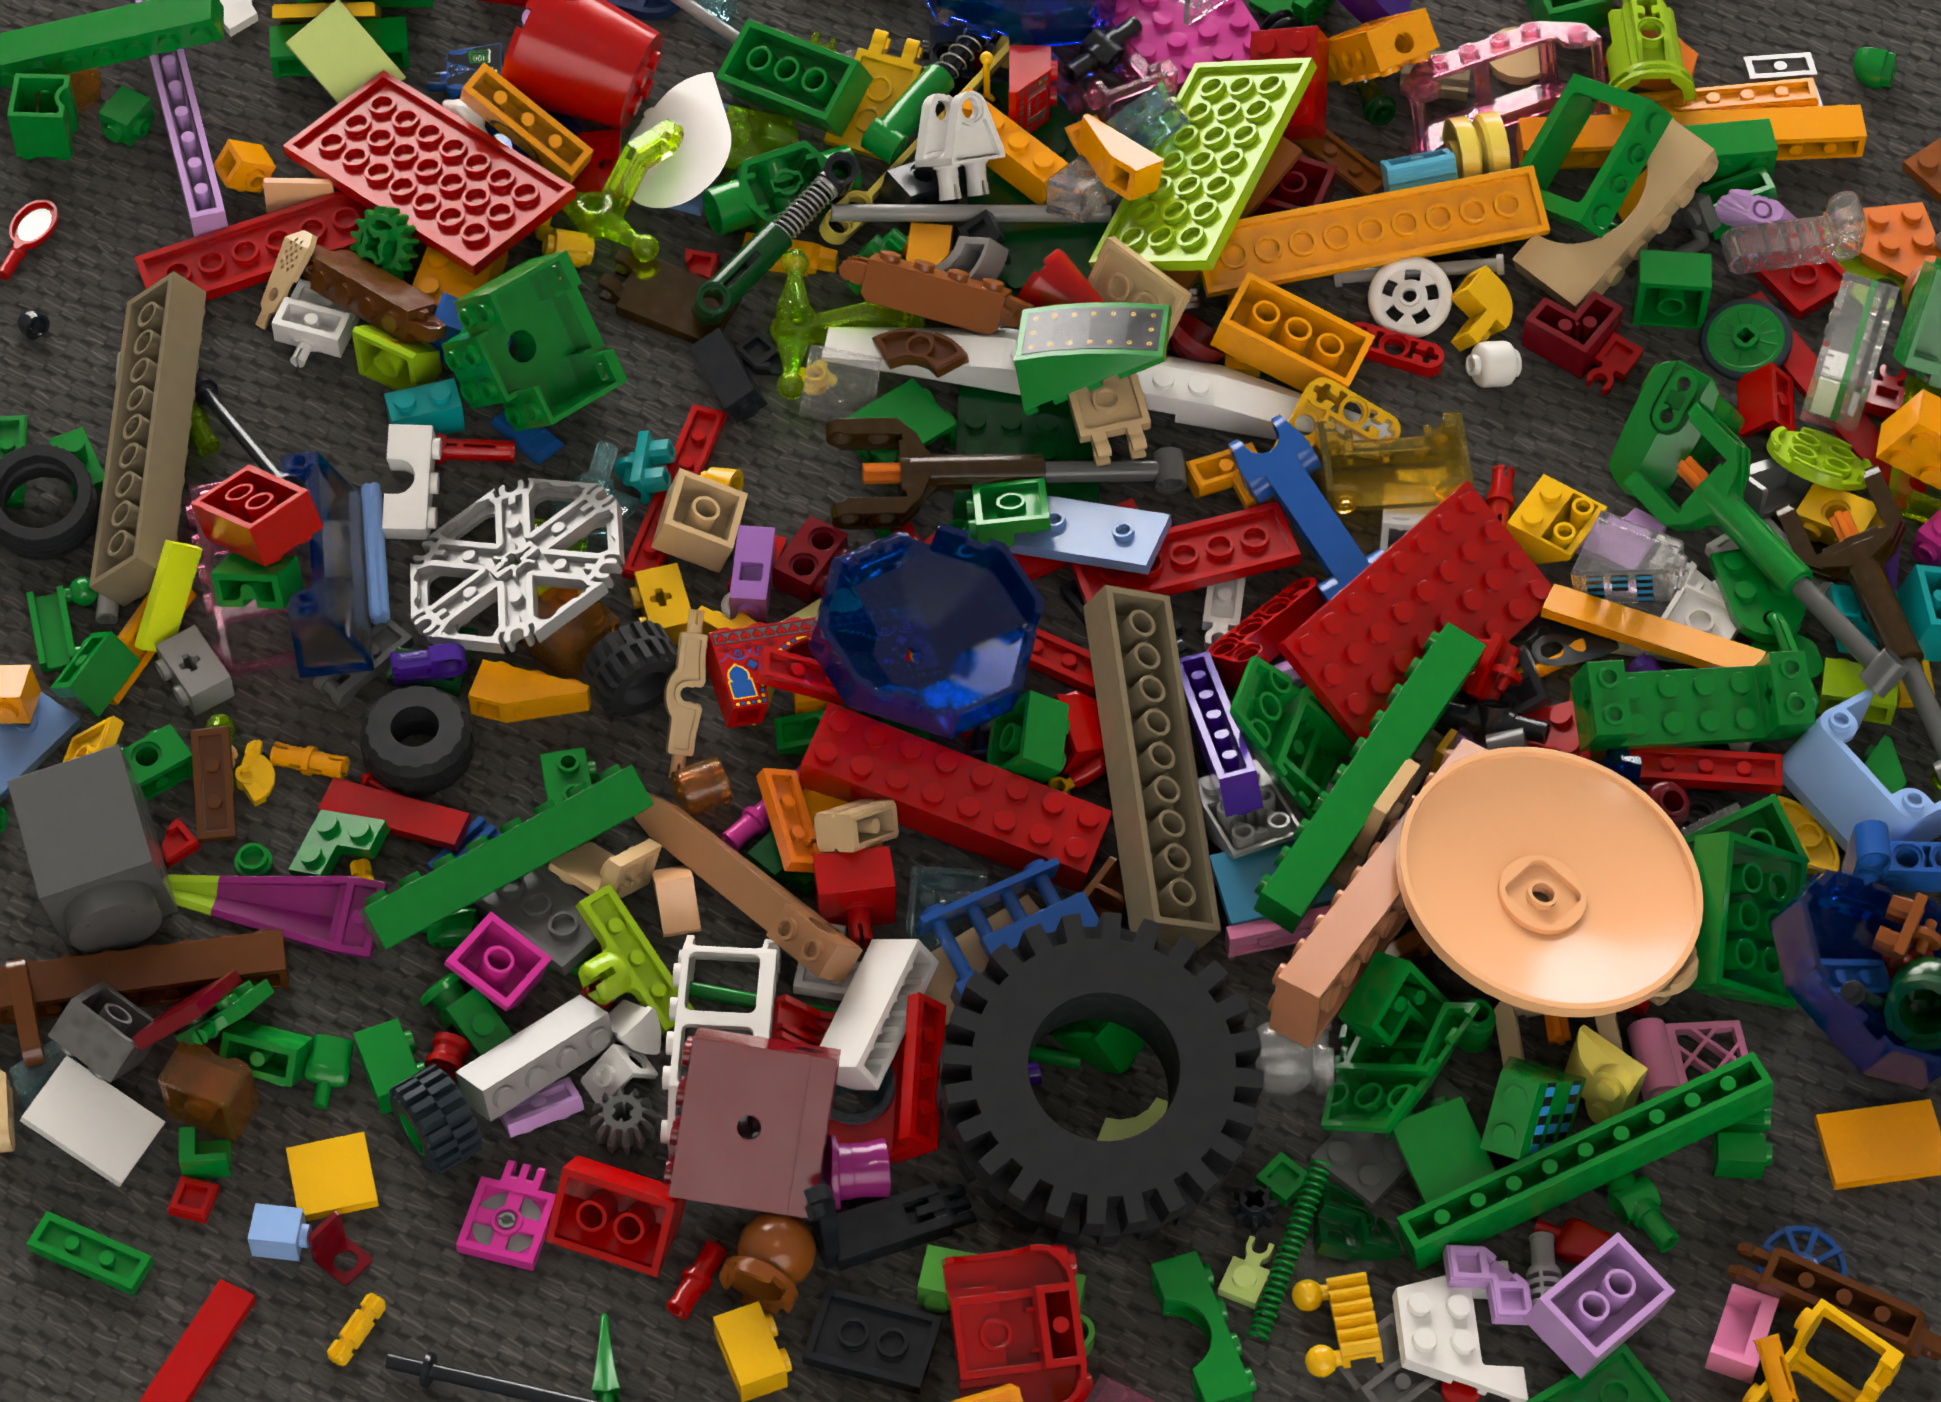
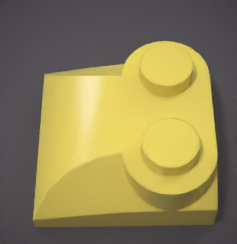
M1583 1024L1579 1028L1564 1072L1586 1078L1581 1097L1585 1099L1588 1116L1593 1122L1598 1124L1635 1106L1648 1068Z

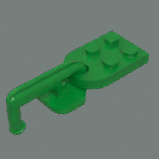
M1740 549L1710 554L1709 565L1731 621L1740 633L1754 640L1751 647L1766 651V654L1768 652L1805 650L1816 719L1819 698L1812 681L1821 675L1823 660L1816 644L1812 640L1797 634L1803 624L1806 607L1796 596L1786 598Z

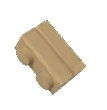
M859 799L816 813L814 817V834L817 840V848H819L820 852H856L894 839L899 834L897 807L894 800L879 799L875 801V799Z

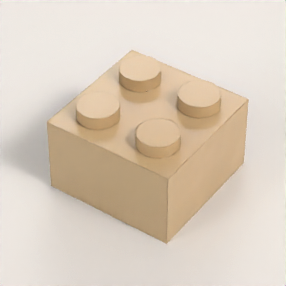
M679 468L666 493L651 548L720 573L733 550L738 525H740L748 494Z

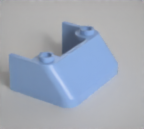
M1870 689L1825 711L1816 720V723L1782 757L1783 784L1845 852L1847 851L1853 828L1856 824L1865 820L1885 822L1888 825L1890 841L1930 842L1941 835V801L1934 804L1925 793L1914 788H1904L1891 794L1845 744L1854 738L1857 730L1860 728L1874 695Z

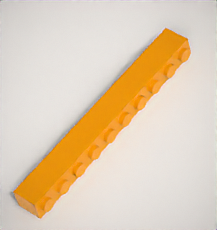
M1841 104L1835 106L1669 111L1673 116L1672 119L1682 126L1770 118L1778 147L1776 160L1862 157L1867 139L1861 105ZM1631 114L1590 115L1559 169L1602 167L1628 123ZM1548 117L1518 119L1516 146L1519 165Z

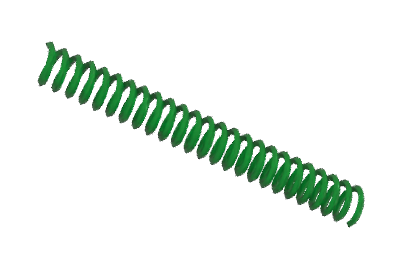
M1317 1159L1309 1162L1310 1168L1306 1170L1305 1182H1302V1189L1299 1190L1300 1196L1296 1197L1297 1203L1293 1205L1295 1210L1291 1211L1292 1217L1288 1219L1287 1231L1283 1233L1284 1238L1280 1240L1279 1253L1275 1254L1276 1260L1272 1262L1274 1267L1270 1268L1271 1274L1267 1276L1266 1288L1262 1290L1263 1296L1259 1298L1261 1303L1257 1304L1258 1310L1254 1312L1255 1317L1251 1319L1252 1325L1249 1326L1250 1332L1246 1334L1247 1339L1250 1338V1335L1260 1337L1265 1341L1270 1339L1265 1333L1273 1332L1268 1326H1274L1275 1323L1271 1319L1278 1318L1277 1314L1272 1311H1280L1279 1306L1275 1304L1283 1303L1279 1297H1285L1286 1295L1282 1290L1289 1289L1285 1283L1291 1282L1288 1276L1294 1274L1289 1268H1296L1295 1263L1292 1261H1298L1299 1258L1295 1254L1302 1253L1298 1247L1304 1246L1301 1240H1305L1307 1237L1303 1233L1309 1232L1306 1226L1312 1225L1309 1219L1314 1218L1312 1212L1317 1211L1316 1206L1313 1204L1317 1205L1320 1203L1315 1197H1322L1321 1192L1318 1190L1325 1189L1321 1183H1327L1328 1181L1324 1176L1330 1175L1328 1170L1314 1167L1313 1163H1321L1332 1167L1327 1161ZM1313 1170L1317 1174H1311L1310 1171ZM1310 1177L1315 1181H1308L1307 1178ZM1308 1184L1312 1188H1306L1305 1185ZM1305 1191L1309 1195H1303L1302 1192ZM1300 1198L1307 1202H1300ZM1300 1205L1304 1209H1298L1297 1206ZM1292 1220H1295L1300 1224L1292 1223ZM1290 1227H1293V1228L1296 1229L1297 1231L1290 1230L1289 1228H1290ZM1287 1234H1290L1295 1238L1287 1237ZM1287 1241L1292 1245H1285L1284 1242ZM1285 1248L1289 1252H1283L1281 1249ZM1282 1255L1286 1259H1280L1279 1256ZM1279 1262L1285 1267L1277 1266L1276 1263ZM1274 1270H1277L1282 1274L1274 1273ZM1271 1277H1275L1279 1281L1271 1280ZM1272 1284L1276 1288H1270L1268 1285ZM1266 1291H1269L1273 1295H1267ZM1266 1298L1272 1303L1264 1302L1263 1299ZM1260 1306H1264L1269 1310L1261 1309ZM1258 1313H1261L1266 1317H1259ZM1258 1320L1265 1325L1256 1324L1255 1321ZM1256 1327L1258 1330L1262 1332L1253 1331L1252 1328Z

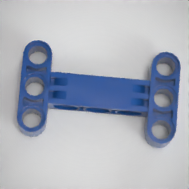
M1865 820L1856 824L1853 828L1841 867L1844 905L1850 909H1855V906H1863V909H1870L1879 902L1882 890L1941 892V867L1938 866L1941 865V842L1890 841L1888 825L1885 822ZM1899 864L1906 865V866H1908V867H1910V868L1902 867V866L1899 865Z

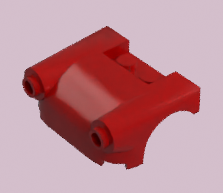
M1033 1244L1018 1249L968 1256L945 1257L941 1260L947 1301L949 1300L959 1377V1382H957L959 1399L1010 1383L1020 1388L1023 1402H1087V1398H1093V1381L1091 1374L1087 1373L1078 1293L1074 1276L1077 1275V1262L1074 1251H1067L1065 1244Z

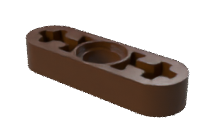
M24 957L6 961V972L25 1067L46 1064L27 960Z

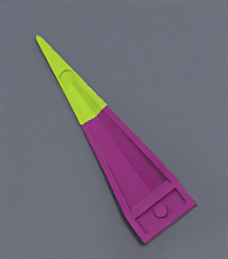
M168 874L177 906L257 931L261 929H282L284 939L334 955L341 954L369 960L373 958L375 943L358 912L367 906L364 902V899L382 889H385L387 893L389 885L386 882L354 876H208Z

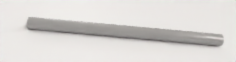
M831 204V222H968L987 209L993 213L997 222L1110 223L1112 211L1111 205Z

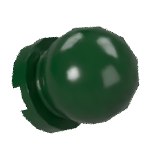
M1930 955L1913 958L1899 968L1891 979L1883 1013L1887 1029L1890 1032L1892 1030L1897 1037L1905 1041L1904 1045L1908 1048L1922 1051L1941 1048V958Z

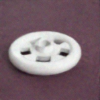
M1412 257L1386 264L1379 269L1369 287L1368 306L1373 319L1379 327L1415 338H1421L1434 332L1446 320L1451 310V296L1453 292L1447 275L1437 264L1423 257ZM1405 271H1421L1420 281L1413 279L1405 280ZM1388 280L1398 284L1393 291L1392 297L1382 293ZM1436 284L1439 298L1428 300V293L1425 287ZM1407 291H1413L1417 296L1414 301L1407 302L1403 299L1404 294ZM1393 305L1399 312L1404 314L1398 322L1394 321L1386 313ZM1425 308L1430 317L1424 322L1416 324L1412 315L1421 312Z

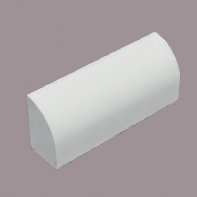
M919 939L871 940L820 1044L822 1047L841 1049L836 1080L837 1085L855 1090L879 1089L905 1035L908 996L917 992L925 993L939 964V961Z

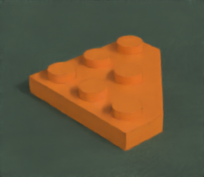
M1923 202L1823 212L1821 224L1830 247L1841 253L1847 250L1863 258L1862 264L1885 276L1892 273L1906 280L1914 269L1923 265L1924 260L1934 262L1936 257L1941 258V252L1934 241L1936 233Z

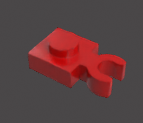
M1613 332L1595 356L1594 365L1597 367L1588 373L1586 386L1590 387L1594 381L1602 380L1605 384L1601 395H1609L1613 389L1614 378L1616 377L1624 382L1643 357L1644 349Z
M1883 364L1879 369L1877 379L1872 378L1862 412L1888 419L1903 405L1907 388L1903 387L1906 371L1901 370L1899 376L1892 377L1886 373L1887 365Z

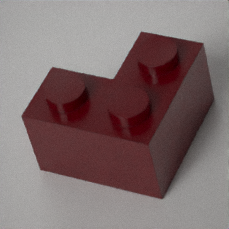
M1595 291L1592 292L1575 313L1544 297L1525 319L1521 346L1582 379L1594 364L1595 356L1613 332L1619 334L1624 307Z

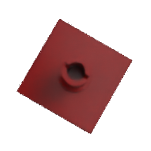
M890 846L867 848L856 852H832L813 855L814 896L817 913L831 924L846 926V929L848 928L850 940L859 947L860 935H862L864 949L868 948L871 940L874 939L871 926L896 923V885Z

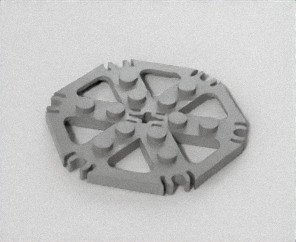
M528 478V487H526L521 479L518 480L517 489L512 492H508L505 485L500 486V496H498L494 488L427 537L428 541H424L421 544L426 555H414L413 560L415 564L410 563L411 621L420 635L424 634L430 644L455 643L463 646L465 650L505 654L504 646L506 643L510 652H514L516 649L515 644L521 639H525L529 647L533 646L535 643L534 634L538 642L541 643L609 593L608 588H613L614 586L609 574L622 573L623 570L620 565L625 566L622 509L617 499L615 500L612 494L608 496L604 487H600L599 484ZM546 500L572 502L535 529L534 510L539 503ZM495 517L496 544L459 540L486 519ZM599 527L607 528V551L591 553L567 550L580 539L585 538L594 529ZM441 576L468 578L430 605V584L433 580ZM538 586L582 590L579 597L571 599L559 608L551 618L539 619ZM498 601V628L493 636L485 637L458 633L461 626L470 622L473 617Z

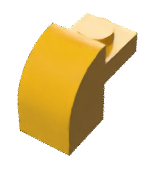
M1487 265L1469 273L1451 296L1452 301L1469 317L1451 340V343L1460 352L1486 341L1490 336L1507 329L1511 322L1513 314L1511 295L1505 284Z

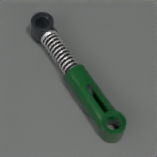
M843 151L830 155L823 169L816 175L815 182H811V185L802 194L798 195V198L794 199V203L792 202L790 207H787L786 211L782 212V215H779L773 222L768 221L708 282L699 287L691 307L694 318L701 324L708 326L721 322L726 313L792 247V238H796V234H800V229L804 230V225L808 226L809 221L812 222L813 217H817V213H821V209H825V205H829V201L850 192L860 171L857 159L850 153ZM840 169L844 171L847 178H837L832 170ZM743 269H745L746 271L729 288H727L726 286ZM713 298L718 302L719 308L712 309L707 307L703 299Z

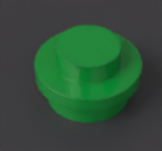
M248 843L239 849L234 859V866L240 876H266L272 869L273 859L270 851L261 844Z

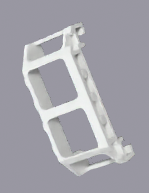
M687 935L683 949L679 950L678 963H674L673 987H679L678 997L670 998L669 1020L675 1021L674 1031H667L666 1055H672L671 1066H664L662 1075V1089L668 1090V1119L661 1122L660 1142L661 1144H667L668 1157H670V1154L675 1155L676 1146L669 1145L672 1123L675 1121L676 1115H679V1105H675L681 1078L685 1029L701 1027L748 1030L753 1033V1036L771 1038L774 998L776 996L778 974H780L781 947L771 939H765L761 948L697 946L695 944V935ZM696 959L760 963L755 1010L751 1013L687 1009L690 981L694 980ZM747 1116V1126L756 1128L757 1123H760L759 1120L753 1116Z

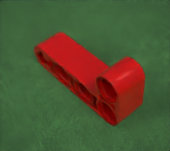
M1305 577L1294 581L1209 647L1208 651L1223 686L1238 690L1251 657L1256 655L1269 663L1280 654L1276 647L1325 604L1316 586L1318 583L1315 578Z

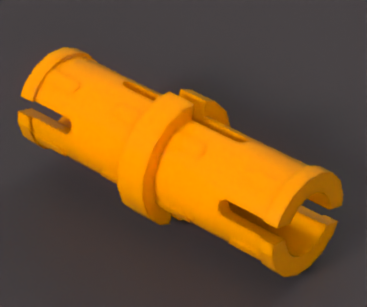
M277 741L271 749L270 762L273 766L301 771V774L305 776L316 774L344 780L349 770L348 757L324 753L314 746L309 745L303 748Z

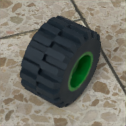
M436 1065L428 1066L389 1089L391 1108L401 1131L422 1163L437 1175L446 1172L482 1150L480 1129L468 1103L453 1080Z

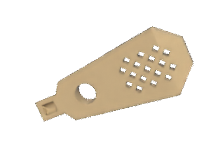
M305 230L285 236L260 303L262 310L255 325L266 329L271 316L277 313L284 297H288L292 284L294 282L297 283L314 252L317 236Z

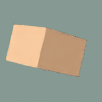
M686 865L654 870L652 881L663 938L700 932L701 924L691 869Z

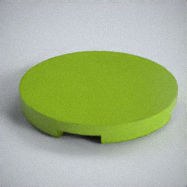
M1784 426L1772 431L1766 445L1767 451L1778 464L1793 474L1818 485L1837 490L1858 491L1867 487L1864 481L1865 474L1863 470L1872 467L1869 459L1864 458L1862 461L1851 451L1852 445L1830 434L1807 427L1801 428L1800 432L1786 431L1787 428Z

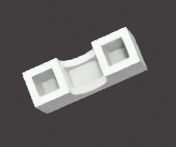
M389 424L386 459L390 470L409 472L414 476V482L405 492L399 494L384 493L382 530L386 539L428 540L427 537L430 535L431 529L437 528L438 512L437 507H432L433 494H439L440 475L439 472H434L435 460H441L442 440L441 438H436L432 425Z

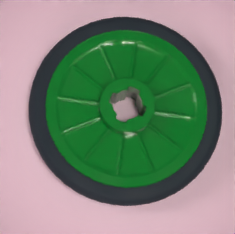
M1753 298L1732 300L1716 308L1705 320L1699 336L1700 351L1707 365L1717 374L1735 381L1771 362L1780 368L1787 360L1793 345L1792 328L1786 316L1774 305ZM1746 336L1751 339L1748 343H1743L1742 341Z

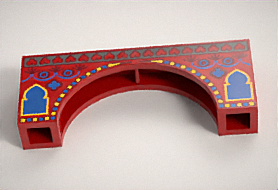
M919 601L911 603L894 602L888 606L877 608L860 607L854 611L837 614L835 612H826L816 617L803 619L792 617L783 622L769 624L757 622L748 627L735 629L724 627L708 632L706 667L726 728L763 722L769 706L767 686L756 683L758 655L763 646L804 657L840 655L853 659L865 658L866 664L874 667L890 680L939 692L945 678L944 670Z

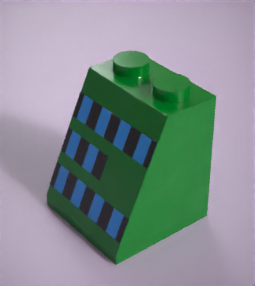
M1509 1056L1500 1072L1480 1149L1521 1160L1570 1137L1586 1078Z

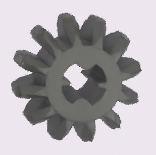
M619 1086L616 1096L613 1097L604 1092L602 1103H594L590 1129L595 1133V1141L598 1146L607 1144V1149L611 1155L618 1147H623V1152L628 1157L631 1151L630 1146L634 1145L643 1151L646 1146L645 1139L653 1140L655 1136L654 1126L658 1122L657 1113L652 1110V1101L649 1097L640 1099V1093L636 1088L629 1095H625L623 1089Z

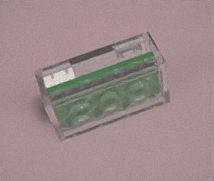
M1844 272L1838 294L1834 299V307L1829 314V324H1826L1825 337L1799 419L1856 434L1900 287Z

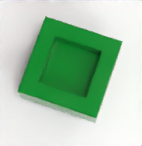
M1280 1152L1255 1177V1184L1264 1189L1271 1187V1198L1286 1208L1299 1195V1190L1302 1189L1301 1184L1305 1182L1304 1176L1307 1175V1172L1284 1153Z

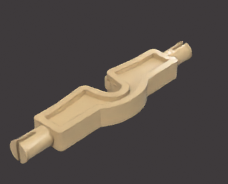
M689 609L687 632H681L679 635L676 668L668 677L664 689V704L670 716L666 742V753L672 754L668 776L670 778L685 779L686 756H693L696 733L702 707L698 703L684 701L680 693L685 687L701 688L706 681L708 637L705 634H701L705 613L703 610Z

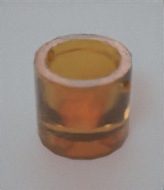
M711 756L671 773L676 796L684 811L691 817L733 800L727 775L716 756Z

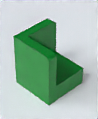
M195 1126L179 1127V1166L182 1176L195 1179L231 1177V1141L214 1140L199 1142Z

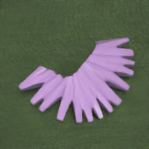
M1731 189L1728 195L1720 197V200L1717 201L1718 206L1715 207V212L1721 223H1725V225L1733 228L1739 227V229H1760L1762 226L1769 229L1770 227L1783 226L1787 222L1797 220L1779 201L1760 195L1751 197L1750 190Z

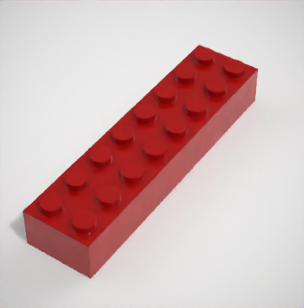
M828 703L801 762L799 772L801 787L849 803L859 799H875V801L879 799L894 800L897 807L899 825L1023 872L1025 866L1035 860L1044 859L1046 862L1057 857L1060 865L1055 878L1050 879L1051 882L1079 893L1082 892L1106 835L1113 812L832 703Z

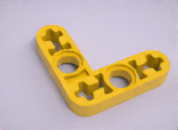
M1319 377L1305 387L1287 420L1296 429L1295 422L1300 415H1305L1312 419L1314 424L1313 431L1309 435H1304L1311 447H1313L1327 419L1379 448L1395 443L1401 433V425L1393 415L1327 377ZM1325 386L1327 388L1325 394L1333 400L1339 398V394L1343 396V399L1336 405L1334 412L1330 409L1335 403L1327 399L1319 403L1316 400L1318 394L1313 391L1314 388L1319 389ZM1352 402L1360 407L1362 415L1358 422H1350L1345 418L1343 409L1347 403ZM1370 413H1372L1374 417L1370 421L1376 425L1386 422L1388 424L1387 431L1391 433V436H1385L1380 439L1378 437L1379 430L1374 426L1369 425L1365 430L1361 427L1367 422ZM1277 438V440H1276L1274 446L1272 447V449L1277 445V443H1278V438Z

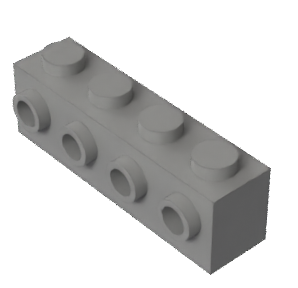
M581 994L457 1070L455 1073L460 1092L470 1108L490 1122L556 1080L566 1076L591 1058L596 1057L612 1044H615L609 1014Z

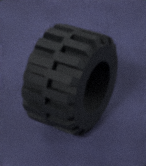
M652 621L633 622L630 625L619 627L612 633L610 632L593 646V650L587 654L586 662L582 666L583 676L607 714L610 713L613 717L621 716L622 718L635 714L638 715L649 709L651 710L664 701L665 685L668 677L676 668L678 650L660 624H653Z

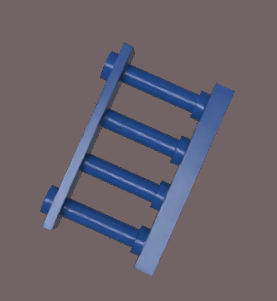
M1057 857L1046 862L1044 859L1035 860L1025 866L1023 872L948 905L942 906L941 903L932 905L921 913L915 929L918 937L934 931L958 976L950 996L955 1006H958L965 985L976 970H972L948 924L968 916L981 940V937L994 932L982 910L988 906L1002 901L1013 922L1027 917L1016 895L1020 892L1036 886L1047 907L1060 902L1061 899L1050 880L1055 878L1060 865Z

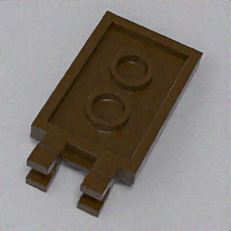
M622 248L614 259L615 263L619 264L615 274L627 278L624 285L618 279L606 273L598 282V287L603 289L599 299L615 304L616 315L695 344L717 328L723 332L742 302L741 298L718 324L711 326L703 325L694 318L691 307L699 287L708 282V279L650 256L646 258L644 263H641L634 254ZM713 298L703 299L707 307L712 309L719 308L718 302Z

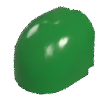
M1863 47L1856 50L1853 60V71L1857 80L1863 86L1876 90H1882L1883 87L1891 88L1897 72L1896 53L1872 47Z

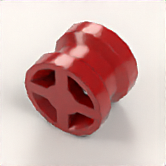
M439 1032L433 1038V1052L427 1055L424 1063L425 1067L436 1065L451 1079H457L455 1072L464 1067L462 1062L463 1059L469 1056L471 1045L459 1035Z

